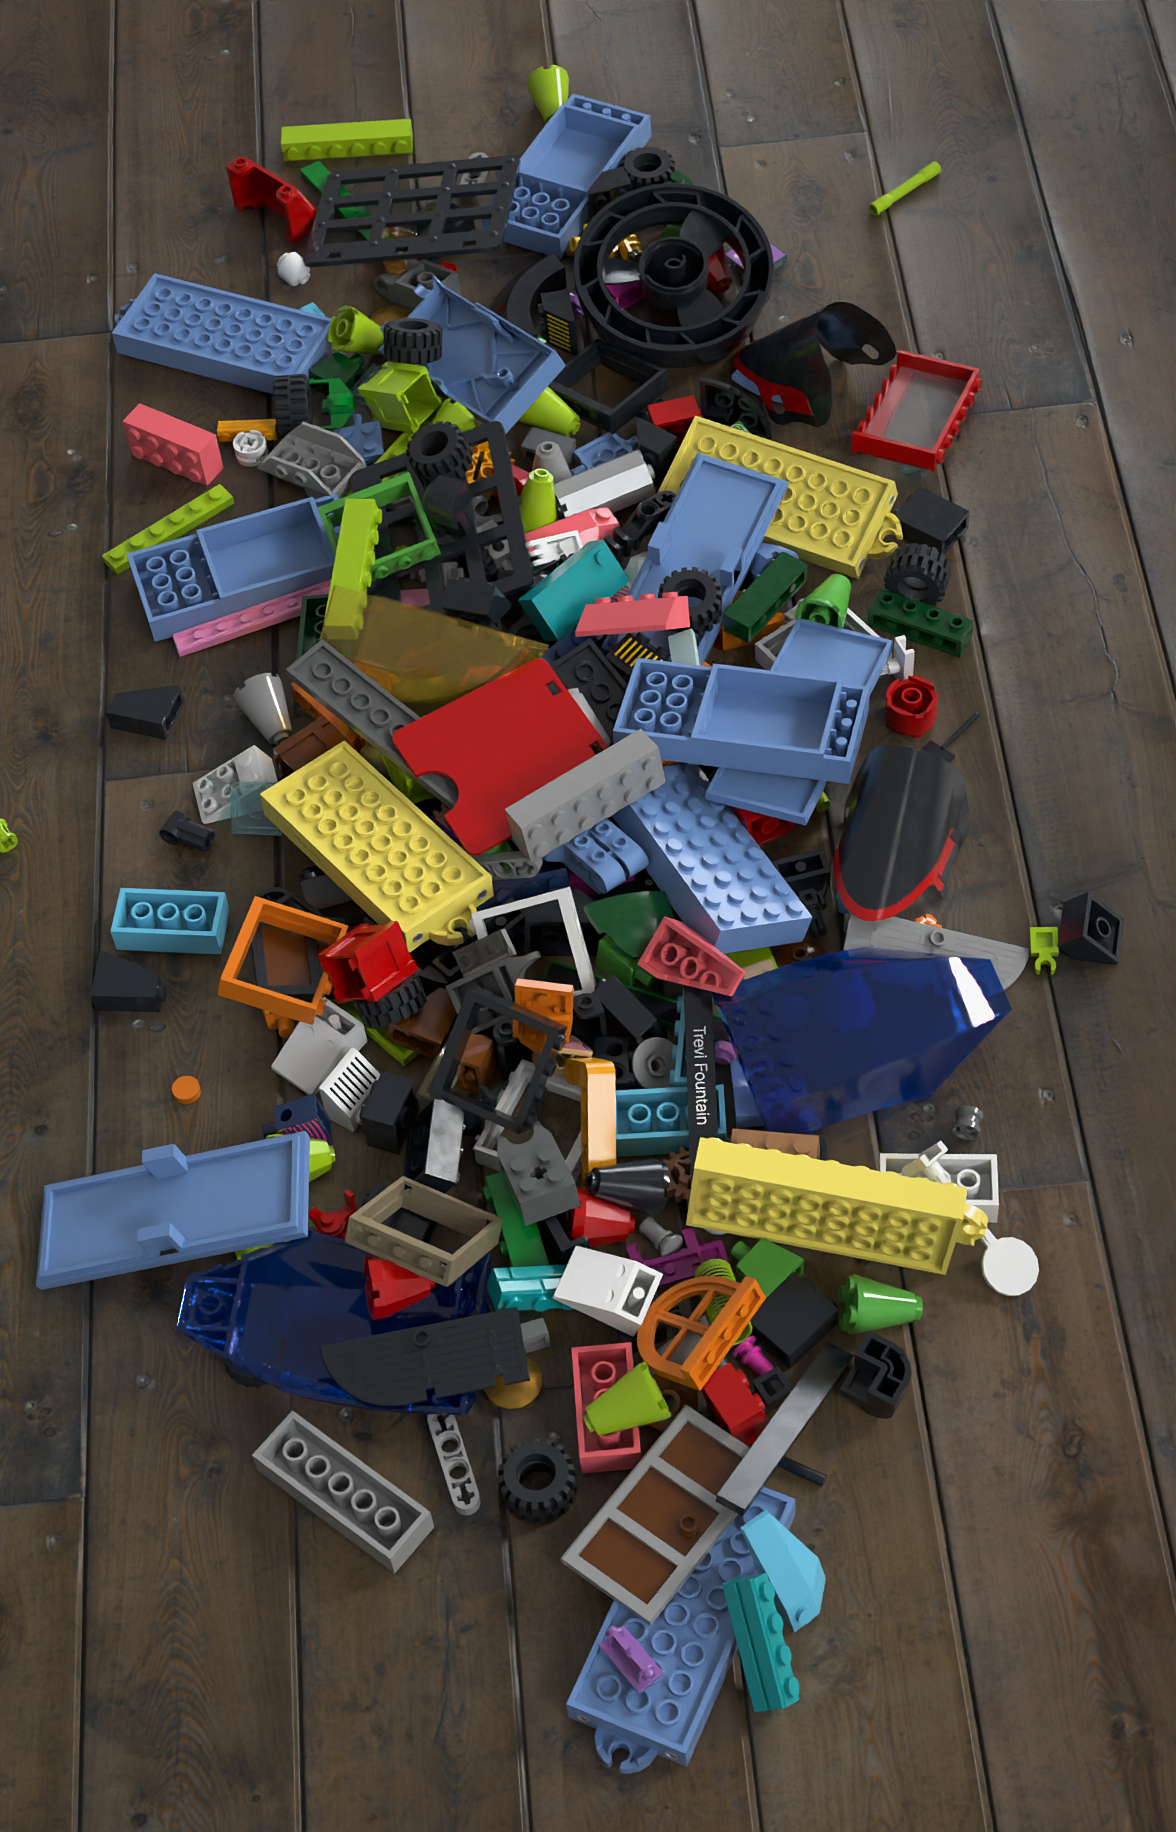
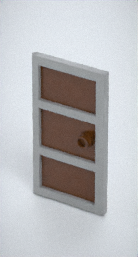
M685 1405L560 1558V1561L651 1626L738 1514L715 1501L717 1494L750 1450V1447L691 1407Z

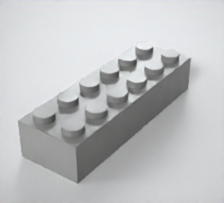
M639 729L506 808L505 812L514 844L532 863L562 844L569 842L582 832L591 829L607 817L614 815L627 805L636 802L652 790L659 788L662 784L666 783L658 746L642 729Z
M291 1411L252 1455L256 1468L261 1474L394 1574L434 1528L430 1511L294 1411Z

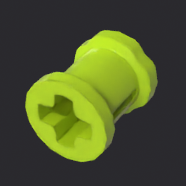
M0 818V852L5 853L17 845L18 839L14 833L8 830L7 822Z

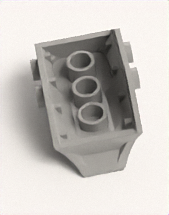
M302 422L285 436L260 463L257 469L304 488L306 494L315 499L336 493L338 498L341 499L346 497L352 488L351 475L365 467V460L341 435L316 425Z

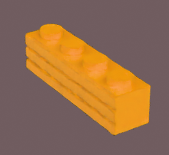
M275 419L218 421L217 434L219 442H233L239 433L243 431L244 434L249 433L250 430L261 432L262 436H265V440H277L278 437Z

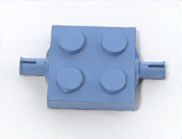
M354 414L352 416L353 426L335 429L334 432L341 435L365 460V467L377 462L384 454L382 426L380 420L362 424V416L357 414L356 419Z
M607 433L573 451L574 458L580 466L570 470L572 476L633 452L632 449L638 446L637 435L629 440H625L616 433Z

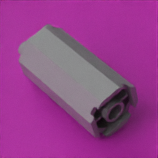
M637 449L554 483L557 520L565 519L585 510L608 507L611 513H614L655 495L656 491L652 479L655 478L651 465H646L642 453Z

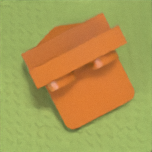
M517 978L515 984V1003L567 1026L564 1042L568 1044L573 1022V985ZM513 1019V1037H517L523 1045L540 1055L548 1034Z

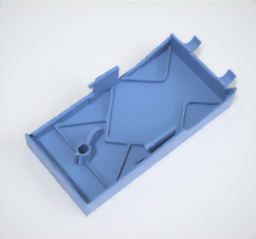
M433 275L432 290H427L422 284H419L414 289L415 294L423 300L407 318L430 320L441 325L442 357L431 363L417 365L426 366L431 384L437 395L445 400L450 398V403L452 404L456 401L459 402L477 420L484 424L493 421L501 422L506 434L566 365L554 349L478 302L473 304L446 287ZM386 321V322L382 325V327L380 328L383 332H384V326H385L386 323H388V321ZM383 344L382 347L379 349V352H380L382 355L384 354V353H383V346H384V344Z

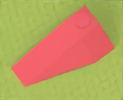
M608 507L590 509L526 533V539L529 542L577 530L582 546H584L589 541L604 540V536L608 534L613 539V529L619 526V522ZM534 547L528 548L529 552L535 550Z
M665 916L638 962L639 966L656 978L728 996H733L746 973L695 930L681 921Z

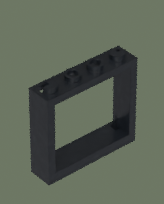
M599 339L593 341L569 360L563 370L548 385L554 393L579 415L581 420L611 434L616 433L640 411L644 410L669 389L667 371ZM600 363L644 383L614 409L569 389Z
M478 986L467 989L429 1093L508 1130L521 1134L531 1129L532 1123L537 1120L538 1114L535 1111L538 1103L541 1104L547 1094L548 1089L545 1085L548 1077L551 1078L556 1070L557 1062L555 1058L558 1051H562L566 1042L564 1040L566 1035L564 1034L567 1026ZM481 1005L548 1034L517 1118L451 1089Z

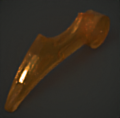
M388 227L386 229L389 239L417 236L416 233L402 227ZM409 259L383 261L386 273L394 275L407 269L406 262Z

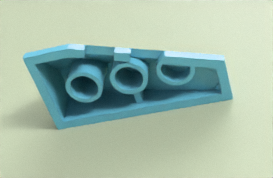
M764 1510L742 1526L741 1531L757 1572H766L768 1580L774 1586V1603L777 1613L796 1632L820 1614L826 1577L818 1557L767 1510Z

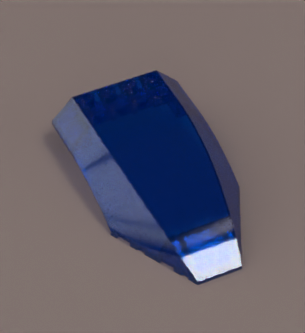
M873 947L855 948L821 955L742 980L733 996L711 991L765 1130L768 1132L804 1135L875 1110L925 1097L930 1098L944 1080L954 1072L960 1063L976 1049L977 1045L1012 1010L991 959Z
M309 1229L308 1237L274 1243L268 1248H260L241 1255L242 1259L222 1266L220 1263L211 1267L208 1271H200L187 1276L176 1330L286 1393L360 1409L466 1416L475 1403L477 1391L436 1399L435 1389L426 1391L428 1401L402 1406H379L361 1401L345 1392L332 1379L322 1361L319 1346L489 1313L491 1299L487 1290V1283L491 1274L490 1252L485 1254L448 1287L435 1282V1287L430 1288V1296L386 1318L373 1320L372 1315L369 1314L364 1284H367V1276L364 1277L363 1274L364 1256L373 1254L346 1243L345 1239L320 1234ZM445 1251V1252H448V1253H450V1254L453 1255L456 1251ZM283 1333L284 1342L286 1341V1347L284 1348L285 1355L281 1358V1363L277 1366L276 1364L279 1354L281 1337Z

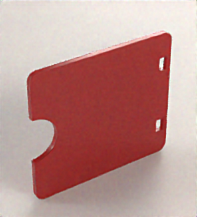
M541 658L534 659L395 731L392 738L394 747L416 778L426 774H438L449 778L456 785L459 793L458 800L455 806L444 815V820L466 852L473 856L481 855L513 838L505 812L506 808L595 756L590 747L596 743L602 751L609 748L548 662ZM554 683L560 693L553 696L547 686Z

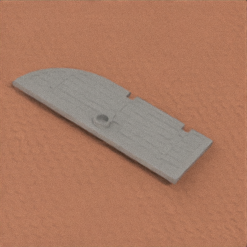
M850 912L839 969L851 967L859 971L862 976L864 969L871 971L870 980L924 992L925 984L933 985L932 995L954 1000L973 1001L992 997L1013 984L1026 966L1030 949L897 917L878 921H865L857 918Z

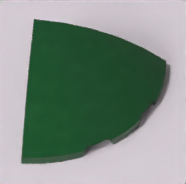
M646 891L617 895L586 904L583 907L587 918L599 934L605 932L615 942L614 949L630 960L635 957L639 959L642 957L664 916L674 919L665 891Z

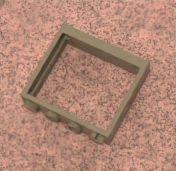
M402 1176L349 1217L345 1242L448 1287L498 1244L503 1219ZM405 1184L410 1186L411 1189L404 1190ZM403 1207L470 1236L472 1239L452 1255L381 1223Z

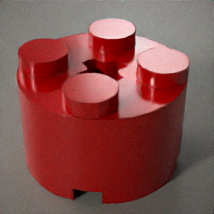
M908 676L906 680L900 681L899 678L893 681L886 691V725L898 733L910 735L914 738L922 737L926 731L933 727L937 719L938 695L934 685L929 680L919 676Z

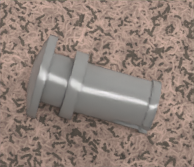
M651 1217L645 1219L639 1227V1232L655 1244V1248L660 1252L661 1257L679 1252L683 1246V1237L674 1235L670 1230H664Z

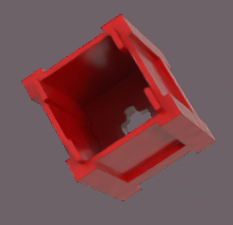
M390 921L383 925L369 926L368 923L360 924L318 954L323 971H327L335 989L333 994L338 1003H347L350 1000L376 1002L418 970L415 960H412L402 937V930L398 921Z

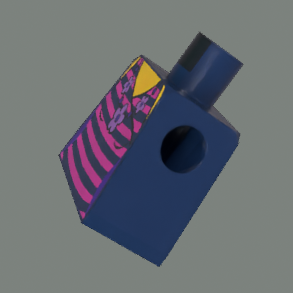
M315 1093L276 1106L274 1109L275 1122L262 1124V1132L265 1139L266 1136L273 1134L288 1135L306 1131L310 1138L325 1140L328 1144L333 1143L331 1119Z

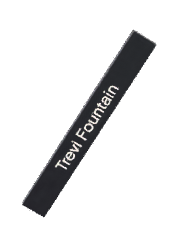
M684 985L692 1185L700 1137L707 1139L718 1138L712 991Z

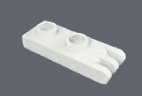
M577 530L525 543L526 548L534 547L535 549L529 552L530 558L535 556L538 558L531 562L532 567L545 565L553 560L559 561L560 555L565 554L568 557L569 554L576 553L583 547Z

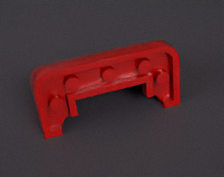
M239 157L226 166L233 203L236 209L243 212L245 207L254 206V209L258 211L266 205L287 218L286 226L288 231L286 232V238L294 245L311 233L317 209L294 186L244 157Z

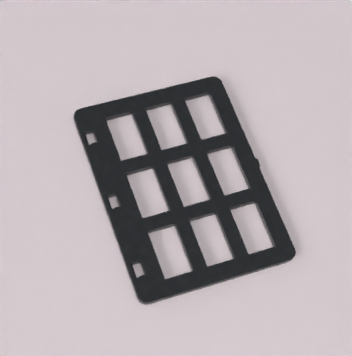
M517 155L332 172L327 176L304 253V264L306 267H322L497 251L502 247L521 165L520 158ZM502 170L499 181L456 185L458 174ZM443 176L440 187L397 190L400 179ZM384 181L382 192L339 196L342 185ZM496 194L495 202L492 206L450 209L452 198ZM437 199L434 211L391 214L393 203ZM378 205L375 216L332 220L336 208ZM491 218L488 230L444 234L446 222ZM431 224L429 233L426 236L384 239L388 227ZM371 229L368 241L325 244L328 233Z
M493 421L462 432L470 447L488 441L494 475L468 484L467 473L464 472V476L457 480L466 482L474 498L498 490L504 524L478 533L471 501L464 511L472 526L468 535L462 534L463 539L440 546L441 554L431 560H424L412 565L408 569L399 570L385 578L371 581V586L367 587L374 632L379 638H388L450 616L441 608L445 593L439 563L466 554L470 579L473 583L482 584V581H487L481 548L507 539L514 575L491 583L497 585L498 590L504 593L505 597L526 590L533 585L534 574L529 549L525 545L527 539L520 509L521 499L517 495L505 430L501 422ZM406 453L359 469L350 478L352 493H356L382 483V479L407 470L411 475L421 503L426 491V485L418 479L407 460ZM414 503L388 513L386 505L378 508L382 511V522L377 527L379 540L378 544L374 545V548H376L375 560L394 553L390 527L416 519L419 542L428 540ZM424 568L430 604L404 613L398 577ZM384 604L385 611L378 614L377 606Z

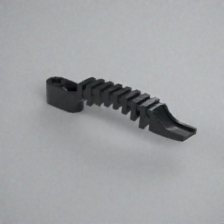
M661 491L640 502L623 528L620 529L617 526L613 529V539L609 534L604 536L605 543L618 562L622 560L623 556H630L632 549L635 551L639 550L643 538L655 532L659 522H664L676 497L675 493L672 491ZM574 553L569 554L568 557L565 554L560 555L558 567ZM553 560L534 570V583L528 589L531 590L556 569L557 561Z

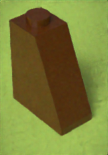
M441 987L427 996V1003H424L425 1006L419 1008L417 1013L410 1014V1017L398 1020V1023H390L386 1040L435 1060L458 1016L448 991Z

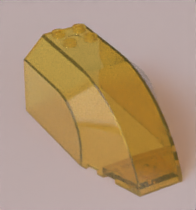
M336 585L333 587L319 640L323 639L399 701L433 706H445L534 659L541 658L549 646L548 644L379 595L374 597Z

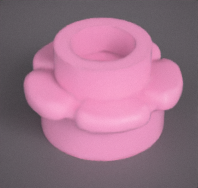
M717 1041L714 1046L715 1062L728 1065L730 1060H736L735 1053L737 1048L729 1042Z

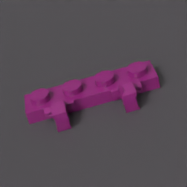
M693 1227L681 1230L686 1248L680 1249V1252L651 1260L649 1258L642 1260L641 1254L638 1252L637 1243L626 1246V1254L628 1259L637 1261L663 1274L656 1290L659 1291L695 1278L697 1268L708 1260L722 1259L729 1263L722 1240L705 1244L704 1241L698 1242ZM713 1268V1269L707 1271L704 1275H706L708 1272L713 1271V1270H715V1269H725V1268ZM717 1271L709 1274L708 1276L713 1275L715 1273H722L724 1271Z

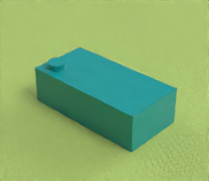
M604 540L589 541L518 601L544 641H559L578 625L585 605L595 604V599L612 597L630 580Z

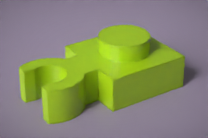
M1030 927V957H1038L1034 967L1036 975H1040V966L1043 964L1050 967V974H1054L1056 962L1052 957H1056L1059 954V947L1057 946L1058 927Z

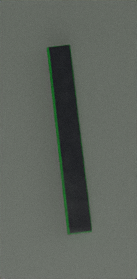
M552 960L542 982L573 985L574 991L581 990L582 986L577 968ZM594 974L596 985L601 980L608 979ZM622 983L657 1019L660 1026L675 1030V1021L680 1020L681 1013H677L676 1000ZM713 1013L714 1043L726 1041L733 1044L737 1048L736 1051L745 1053L755 1032L754 1026Z

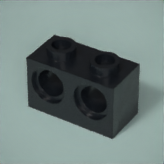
M628 1036L595 1037V1058L612 1061L615 1067V1078H620L615 1080L616 1091L630 1090V1087H635V1076L633 1071L630 1070V1063H632L635 1048L634 1046L629 1047Z

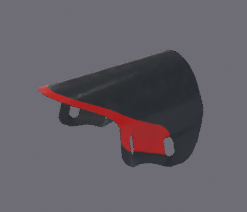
M834 302L743 346L735 354L733 364L741 374L757 386L766 410L776 424L786 425L792 422H801L819 428L827 423L832 409L831 374L824 360L820 344L832 357L849 365H885L894 359L897 354L895 343L885 326L871 314L852 303ZM865 344L871 345L878 352V358L872 359L862 350V347ZM779 395L785 407L783 414L776 413L771 400L773 396Z
M901 745L877 746L869 751L846 799L841 838L835 855L829 863V868L832 863L834 865L836 888L843 905L857 918L865 921H878L893 917L912 904L930 885H935L942 898L947 896L948 875L969 829V806L963 778L960 771L948 761L929 752ZM847 807H849L850 809L846 818L845 810ZM954 830H958L961 834L959 841L956 843L950 838V834Z

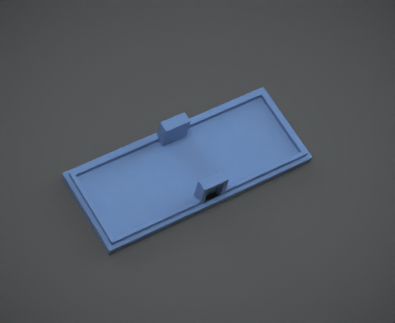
M697 453L664 522H659L648 544V554L627 596H632L634 601L640 600V595L655 594V599H657L659 586L661 583L664 584V578L666 576L671 577V572L675 570L680 572L681 568L687 567V570H692V567H698V571L701 572L704 569L708 571V576L712 574L716 578V582H719L722 592V616H719L720 621L717 625L713 624V629L710 632L705 630L704 635L701 636L698 633L695 634L699 663L702 664L706 661L724 623L723 612L727 606L733 604L788 489L789 482ZM736 570L740 574L734 585V571ZM688 597V607H694L702 603V600L698 598ZM657 630L641 633L651 639L649 643L655 648L661 646L670 652L668 636L677 634V631L672 633L669 630ZM627 633L608 634L601 647L602 653L607 655Z
M797 618L770 671L843 679L845 684L869 686L870 697L893 650V640ZM719 767L706 790L705 799L806 825L828 781Z
M306 1131L188 1156H185L175 1144L142 1150L143 1165L45 1185L36 1286L44 1290L308 1237L309 1135ZM174 1248L178 1251L177 1253L160 1256V1251Z

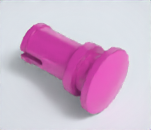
M750 1336L735 1348L732 1357L735 1359L741 1357V1362L744 1365L748 1364L760 1377L775 1367L761 1353L762 1349L758 1345H754L756 1338Z

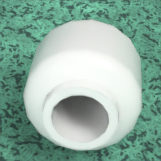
M296 252L283 254L277 262L278 275L291 286H296L300 283L305 284L308 281L310 267L305 266L303 258Z

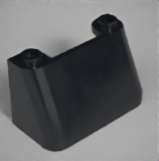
M584 993L574 996L573 1022L570 1035H574L582 1043H590L595 1050V1037H607L605 1011L597 996L591 993ZM510 1017L497 1022L489 1038L493 1040L497 1066L504 1082L509 1080L511 1071L514 1072L521 1060H525L523 1051L529 1049L517 1037H513V1019Z

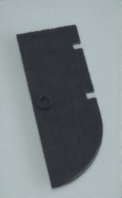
M518 1308L319 1346L324 1366L337 1385L351 1396L366 1403L379 1406H402L428 1401L426 1391L435 1389L436 1399L495 1388V1377L503 1376L505 1385L530 1381Z

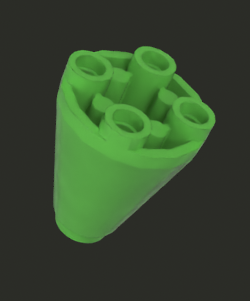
M857 1274L849 1275L846 1279V1284L840 1285L838 1289V1301L843 1303L842 1313L839 1317V1329L848 1334H858L902 1325L921 1319L923 1310L922 1298L915 1296L912 1292Z

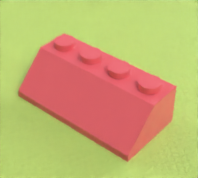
M678 592L662 593V598L655 599V594L640 595V600L634 601L632 596L617 597V602H610V597L595 599V604L585 605L575 631L576 637L690 627L688 596L678 597Z

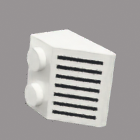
M353 1047L319 1087L324 1110L329 1118L352 1132L359 1125H362V1120L359 1118L361 1107L364 1103L368 1102L371 1086L380 1077V1073Z

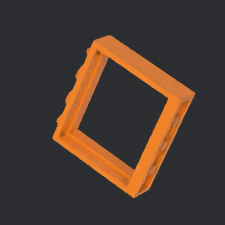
M255 896L220 978L218 995L313 1025L316 1016H322L327 1002L323 1000L325 994L330 995L333 988L327 971L323 972L311 1003L236 980L260 922L329 944L335 943L346 935L348 925Z

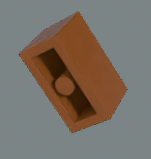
M471 1033L456 1072L459 1089L485 1097L498 1071L493 1040L485 1035Z

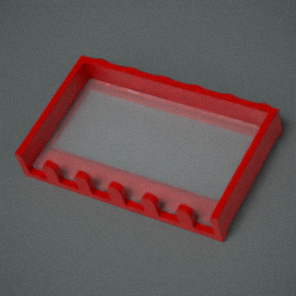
M898 350L897 364L891 365L889 379H883L881 393H875L874 406H868L866 411V421L860 420L858 431H853L851 452L856 454L858 451L863 452L866 455L870 454V456L927 470L930 469V472L934 473L938 464L943 463L945 450L950 449L953 435L958 434L960 421L965 420L968 407H972L975 393L980 392L982 386V379H979L980 369Z

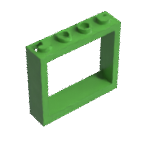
M409 472L318 507L336 556L338 538L333 525L342 522L345 499H375L379 508L411 496L428 540L375 560L374 566L370 568L372 581L385 578L391 573L408 569L414 564L424 560H431L441 554Z

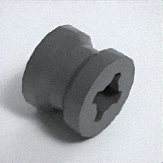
M969 1105L957 1107L955 1111L956 1121L952 1125L953 1134L961 1139H977L980 1136L981 1128L979 1124L983 1121V1112Z

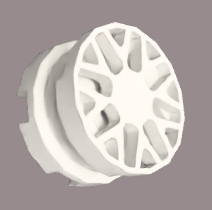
M250 430L249 433L244 434L243 431L234 438L233 446L236 452V459L241 465L248 467L258 466L268 456L265 436H262L261 432Z

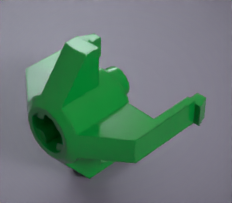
M340 378L310 379L309 384L329 383V395H327V399H323L321 405L322 413L328 412L331 414V425L318 427L325 430L344 428L355 412L353 393Z

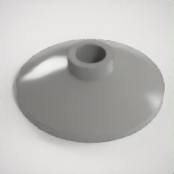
M660 1037L646 1039L637 1046L633 1053L632 1071L635 1079L644 1089L673 1087L670 1086V1070H675L676 1062L672 1061L674 1044L667 1039ZM651 1062L656 1064L655 1071L651 1068Z

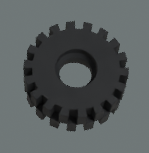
M415 972L376 1002H368V1000L353 1001L364 1026L367 1028L373 1027L374 1029L381 1025L386 1027L389 1023L395 1024L402 1018L410 1017V1014H415L419 1011V1008H423L425 1006L424 1003H427L428 999L418 974Z

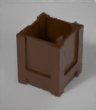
M321 716L273 748L276 755L273 757L275 765L279 764L281 773L278 779L279 781L283 780L344 740L355 750L354 744L335 729L324 716Z

